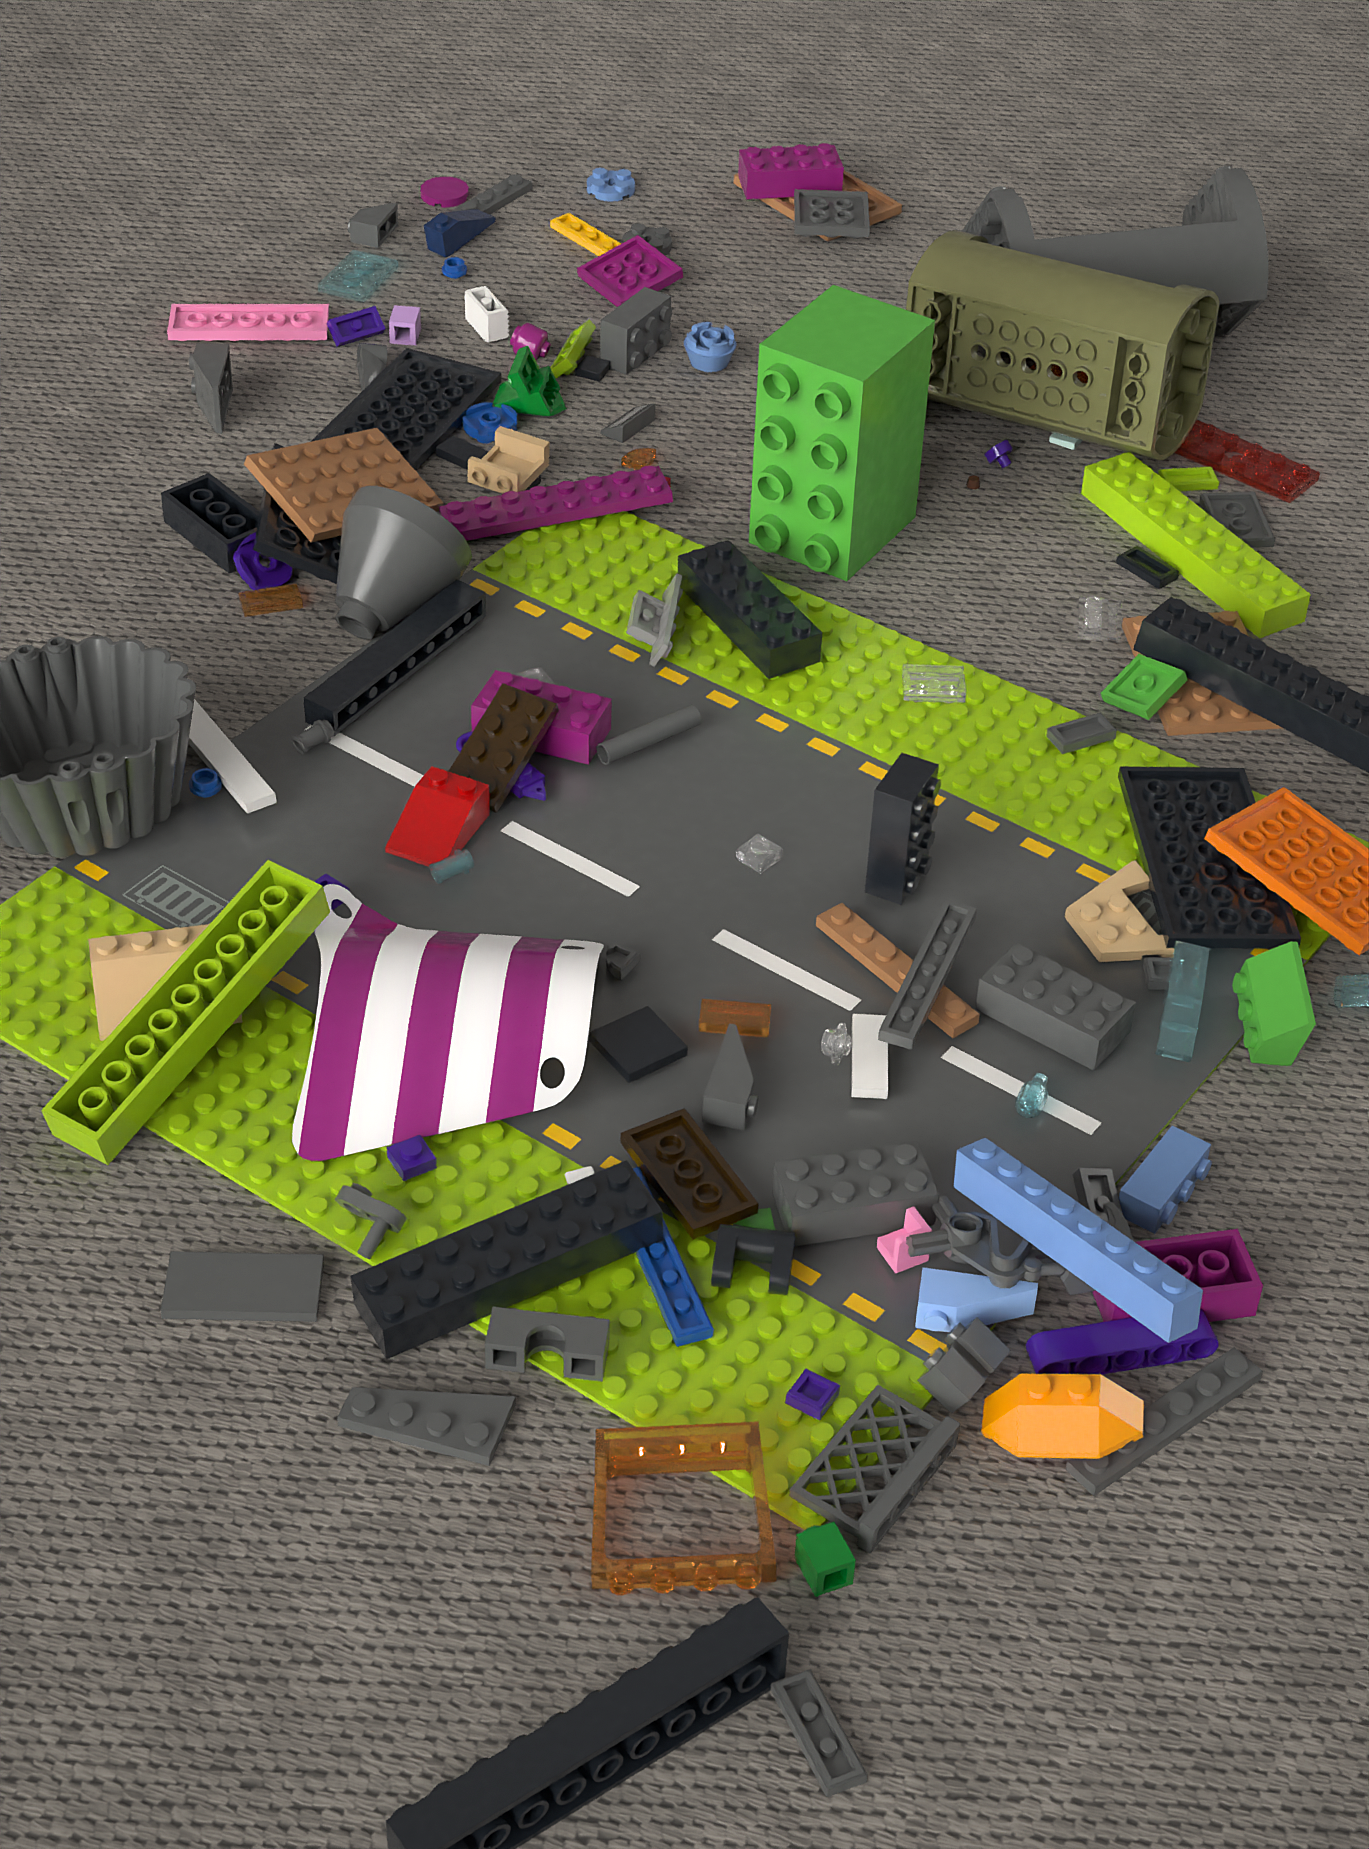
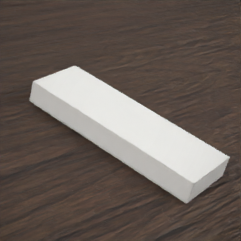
M853 1014L851 1097L887 1099L888 1043L878 1040L879 1029L886 1015Z

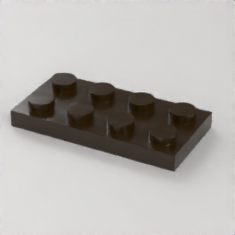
M502 683L448 772L488 784L490 811L497 813L559 712L557 704Z
M685 1108L621 1132L620 1143L637 1166L640 1167L643 1174L693 1240L718 1230L720 1224L731 1225L758 1214L759 1203Z

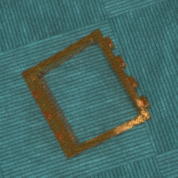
M759 1421L596 1429L591 1561L592 1589H609L615 1595H626L635 1588H652L658 1593H668L677 1586H694L700 1591H710L716 1588L718 1584H736L742 1589H752L758 1586L760 1582H777L776 1557ZM745 1470L750 1474L760 1547L758 1552L617 1560L606 1557L609 1480L613 1476Z

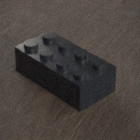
M210 473L161 492L164 522L230 574L237 571L233 555L241 542L256 532L260 512Z
M901 753L874 790L865 893L902 905L908 894H914L921 875H927L932 864V856H929V849L935 838L932 824L938 813V806L934 804L941 787V780L937 779L939 764Z

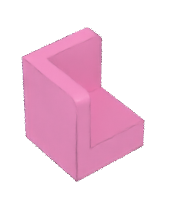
M915 1207L906 1209L904 1228L878 1237L877 1249L893 1271L899 1273L929 1260V1254L910 1257L906 1237L932 1232V1229Z

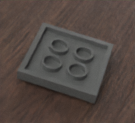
M794 189V234L804 237L813 235H825L829 238L850 236L855 239L869 237L868 192Z

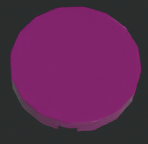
M436 177L425 181L421 185L420 196L423 202L431 206H435L436 203L441 204L443 208L455 207L467 201L469 186L458 178Z

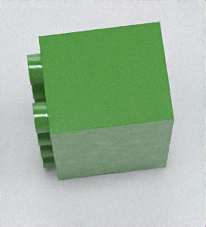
M832 285L759 344L749 527L750 544L758 546L765 552L776 553L804 564L816 572H824L848 581L916 517L935 327L934 319Z

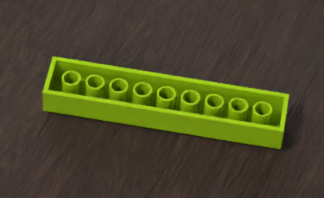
M1122 453L1118 456L1085 466L1081 490L1083 496L1168 565L1178 570L1179 574L1222 609L1231 612L1237 611L1243 625L1259 639L1305 622L1311 595L1309 592L1132 453Z
M267 860L41 1110L52 1135L109 1165L328 916L330 908L323 886Z

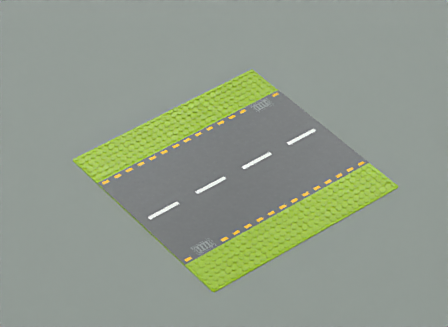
M623 511L528 529L464 574L459 581L485 591L486 617L336 736L331 737V741L327 744L322 742L302 755L295 749L292 743L293 736L312 727V725L305 722L304 697L402 621L381 633L231 740L233 745L275 792L277 803L251 813H246L223 784L221 790L211 797L203 798L194 795L189 789V781L192 778V774L199 769H209L204 761H202L184 774L180 801L171 807L170 816L165 821L153 824V829L149 834L137 838L131 837L126 845L119 848L109 849L104 847L100 852L93 855L84 856L75 852L0 905V1039L69 1080L103 1043L99 1038L88 939L210 924L267 860L311 881H315L327 873L350 888V893L361 903L389 920L409 928L578 940L603 944L604 947L598 958L589 1032L649 1006L688 1046V1055L628 1083L589 1041L588 1033L585 1062L580 1079L564 1100L554 1106L535 1112L423 1137L436 1157L437 1168L403 1181L387 1158L388 1146L323 1161H310L298 1155L292 1143L293 1123L308 1066L319 998L321 952L315 931L241 1013L242 1023L232 1024L143 1125L355 1256L375 1266L568 1185L565 1178L566 1172L591 1166L594 1173H597L625 1160L629 1162L632 1168L638 1167L620 1143L621 1132L683 1108L686 1109L759 1203L758 1209L771 1208L774 1227L778 1231L785 1230L772 1194L774 1162L912 1141L919 1142L939 1193L938 1203L940 1202V1197L947 1196L950 1201L954 1202L960 1212L975 1211L994 1217L954 1188L957 1150L983 1138L993 1142L1079 1203L1072 1174L1079 1168L1112 1169L1115 1185H1117L1241 1041L1245 1031L1243 1021L1238 1017L1239 1001L1237 993L1233 991V978L1236 973L1240 972L1246 959L1271 949L1204 948L1203 955L1199 957H1190L1189 953H1177L1174 955V958H1179L1183 977L1182 990H1148L1143 968L1144 958H1161L1159 955H1142V960L1099 962L1065 918L1067 907L1130 862L1136 860L1144 870L1118 779L1120 766L1199 767L1183 758L1176 757L1156 746L1149 745L1118 730L1115 739L1062 754L1046 737L1047 728L1086 716L765 573L763 574L822 632L821 659L819 663L768 679L683 591L677 603L680 609L673 621L676 624V629L670 638V641L673 642L672 648L666 658L661 657L655 667L650 665L653 646L643 641H638L626 633L633 598L638 590H641L662 601L663 593L678 573V556L695 549L704 548L705 546L643 520L634 514ZM495 670L611 698V730L604 741L689 705H694L700 712V725L609 764H603L597 752L590 764L587 765L534 751L528 763L545 776L546 800L543 801L527 796L519 798L510 791L497 813L490 811L488 818L444 872L385 852L388 840L418 781L431 766L449 771L460 753L456 748L457 739L462 734L472 731L471 705ZM905 753L939 764L937 779L941 780V787L934 804L938 806V813L932 824L935 838L929 849V856H932L930 870L927 875H921L914 894H908L902 905L865 893L874 790L899 755ZM1252 790L1255 802L1267 797ZM1348 833L1356 840H1358L1360 843H1362L1364 846L1369 848L1368 841L1356 837L1354 834ZM1150 889L1127 896L1157 935H1162ZM944 899L977 907L976 919L944 985L980 1014L979 1023L957 1037L951 1038L927 1018L912 1050L888 1043L887 1099L851 1097L853 1014L887 1015L897 992L816 926L817 915L843 903L914 960ZM345 903L333 910L341 918L348 919L352 916L351 910ZM1290 904L1301 936L1299 950L1304 967L1331 934L1321 929L1318 924L1293 908ZM611 940L640 952V962L622 980L614 977L606 966L607 946ZM1016 943L1136 1002L1130 1033L1094 1071L975 1009L979 979ZM562 946V947H561V948H565V949H575V950L585 949V948L579 947V946ZM729 1023L737 1026L754 1078L753 1095L759 1097L756 1115L754 1118L748 1117L744 1131L702 1122L703 1095ZM551 1057L542 1064L540 1078L545 1087L550 1089L558 1087L564 1079L565 1068L560 1059ZM643 1174L654 1200L663 1211L664 1222L714 1328L713 1337L676 1347L653 1291L639 1264V1259L636 1253H632L507 1307L527 1311L554 1312L564 1315L609 1319V1349L603 1382L564 1377V1359L553 1351L536 1352L530 1356L528 1361L802 1529L806 1530L811 1526L825 1525L828 1521L826 1518L789 1496L790 1488L874 1388L880 1385L922 1411L934 1398L917 1380L927 1369L923 1364L927 1357L938 1347L944 1350L948 1345L944 1338L949 1332L915 1328L922 1267L987 1275L969 1263H957L950 1260L944 1252L929 1254L927 1262L895 1273L877 1249L878 1237L892 1233L886 1232L795 1246L788 1296L768 1293L771 1264L735 1260L731 1288L711 1286V1277L719 1229L693 1240ZM353 1183H357L365 1187L372 1193V1198L393 1206L407 1218L400 1232L386 1231L371 1259L361 1256L357 1251L374 1222L349 1212L335 1201L337 1194L344 1185L351 1187ZM937 1216L935 1225L929 1226L932 1232L939 1231L942 1225ZM997 1219L999 1252L1001 1255L1011 1256L1024 1238ZM1024 1278L1020 1279V1281H1028ZM491 1315L468 1325L487 1335ZM997 1323L986 1326L990 1330H992L997 1325ZM805 1369L840 1385L839 1395L821 1420L785 1404L786 1394ZM880 1401L873 1407L875 1418L895 1416L894 1410ZM898 1426L878 1428L881 1441L899 1439L901 1436ZM871 1429L857 1430L851 1434L853 1444L874 1442ZM877 1452L856 1454L859 1467L875 1466L879 1462ZM849 1455L836 1456L829 1460L831 1470L852 1468ZM855 1479L834 1481L837 1494L852 1493L857 1487ZM827 1482L810 1483L805 1489L814 1496L830 1495Z

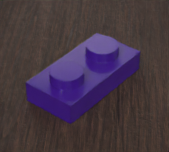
M376 306L329 319L326 323L337 347L382 334L386 330Z

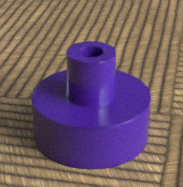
M1004 440L989 449L984 455L989 464L998 461L1003 469L1012 464L1007 455L1013 451V448L1008 440Z

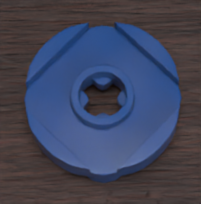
M493 402L475 404L466 410V416H463V429L466 434L476 438L478 442L483 444L495 441V431L500 426L517 431V413L513 408L505 404H501V408L493 407Z

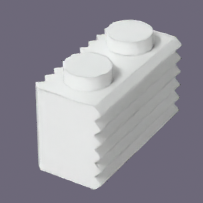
M486 286L466 290L465 320L470 322V325L480 334V337H483L485 342L508 338V332L510 331L508 329L509 311Z

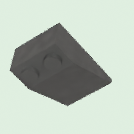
M196 343L194 353L189 355V368L194 370L195 376L191 380L192 393H196L197 404L216 434H222L233 393L229 344Z

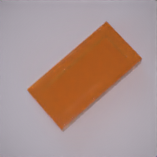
M297 584L238 593L244 617L303 608V600Z
M702 999L699 1032L726 1034L730 1023L737 1026L739 1035L769 1037L771 1004Z

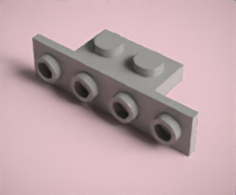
M679 574L675 575L663 593L662 601L641 590H638L633 598L626 633L638 641H643L653 646L649 664L654 667L661 657L666 658L673 645V642L670 641L676 629V624L673 621L679 612L680 607L677 606V603L683 593V589L680 588L682 576Z

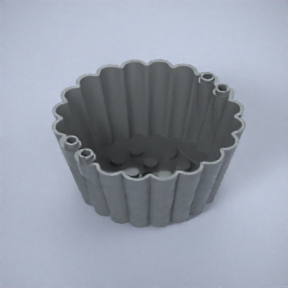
M93 636L80 642L65 639L64 637H53L41 649L28 644L21 645L6 660H0V836L8 846L23 847L31 855L49 852L51 856L58 858L70 856L75 852L84 856L93 855L100 852L104 847L109 849L119 848L126 845L131 837L137 838L149 834L153 829V824L163 822L170 816L171 807L178 804L181 798L196 692L195 682L187 679L188 667L186 664L179 661H170V652L166 649L153 647L145 649L144 644L136 639H124L113 643L110 638L104 636Z

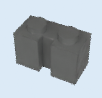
M975 1318L965 1327L958 1323L946 1335L944 1340L948 1345L944 1350L938 1347L923 1362L927 1369L917 1380L951 1413L955 1412L973 1397L986 1381L988 1375L999 1366L1011 1351L978 1318Z

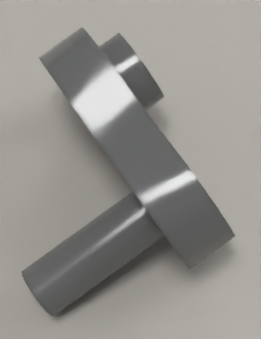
M353 1183L351 1187L344 1185L337 1194L335 1201L349 1212L374 1222L357 1251L361 1256L371 1259L386 1231L400 1232L407 1218L393 1206L372 1198V1193L365 1187L357 1183Z

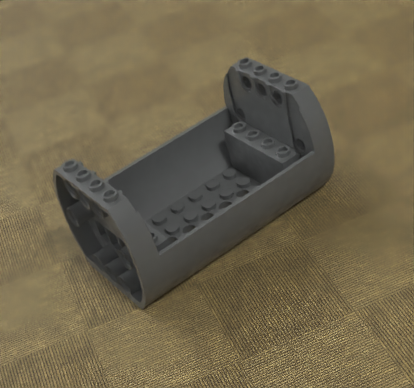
M1223 166L1216 169V174H1213L1206 181L1207 184L1197 191L1198 194L1189 200V205H1185L1182 226L1034 239L1031 221L1022 197H1018L1013 188L1006 189L1004 186H999L989 191L962 230V232L983 236L988 239L989 244L1171 288L1185 284L1211 290L1216 293L1220 301L1214 336L1230 335L1267 299L1269 264L1265 227L1255 189L1242 168L1232 169L1231 166ZM979 345L978 349L980 350L983 357H985V349L981 345ZM1001 351L1000 353L1001 358L1010 357V355L1005 351Z

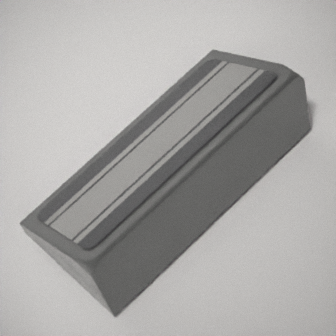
M655 404L632 408L603 428L601 434L618 442H625L655 421Z

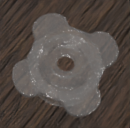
M839 1023L837 1029L828 1028L822 1037V1053L824 1056L831 1057L833 1065H839L842 1056L848 1055L851 1050L852 1040L851 1036L846 1034L847 1026L845 1023Z

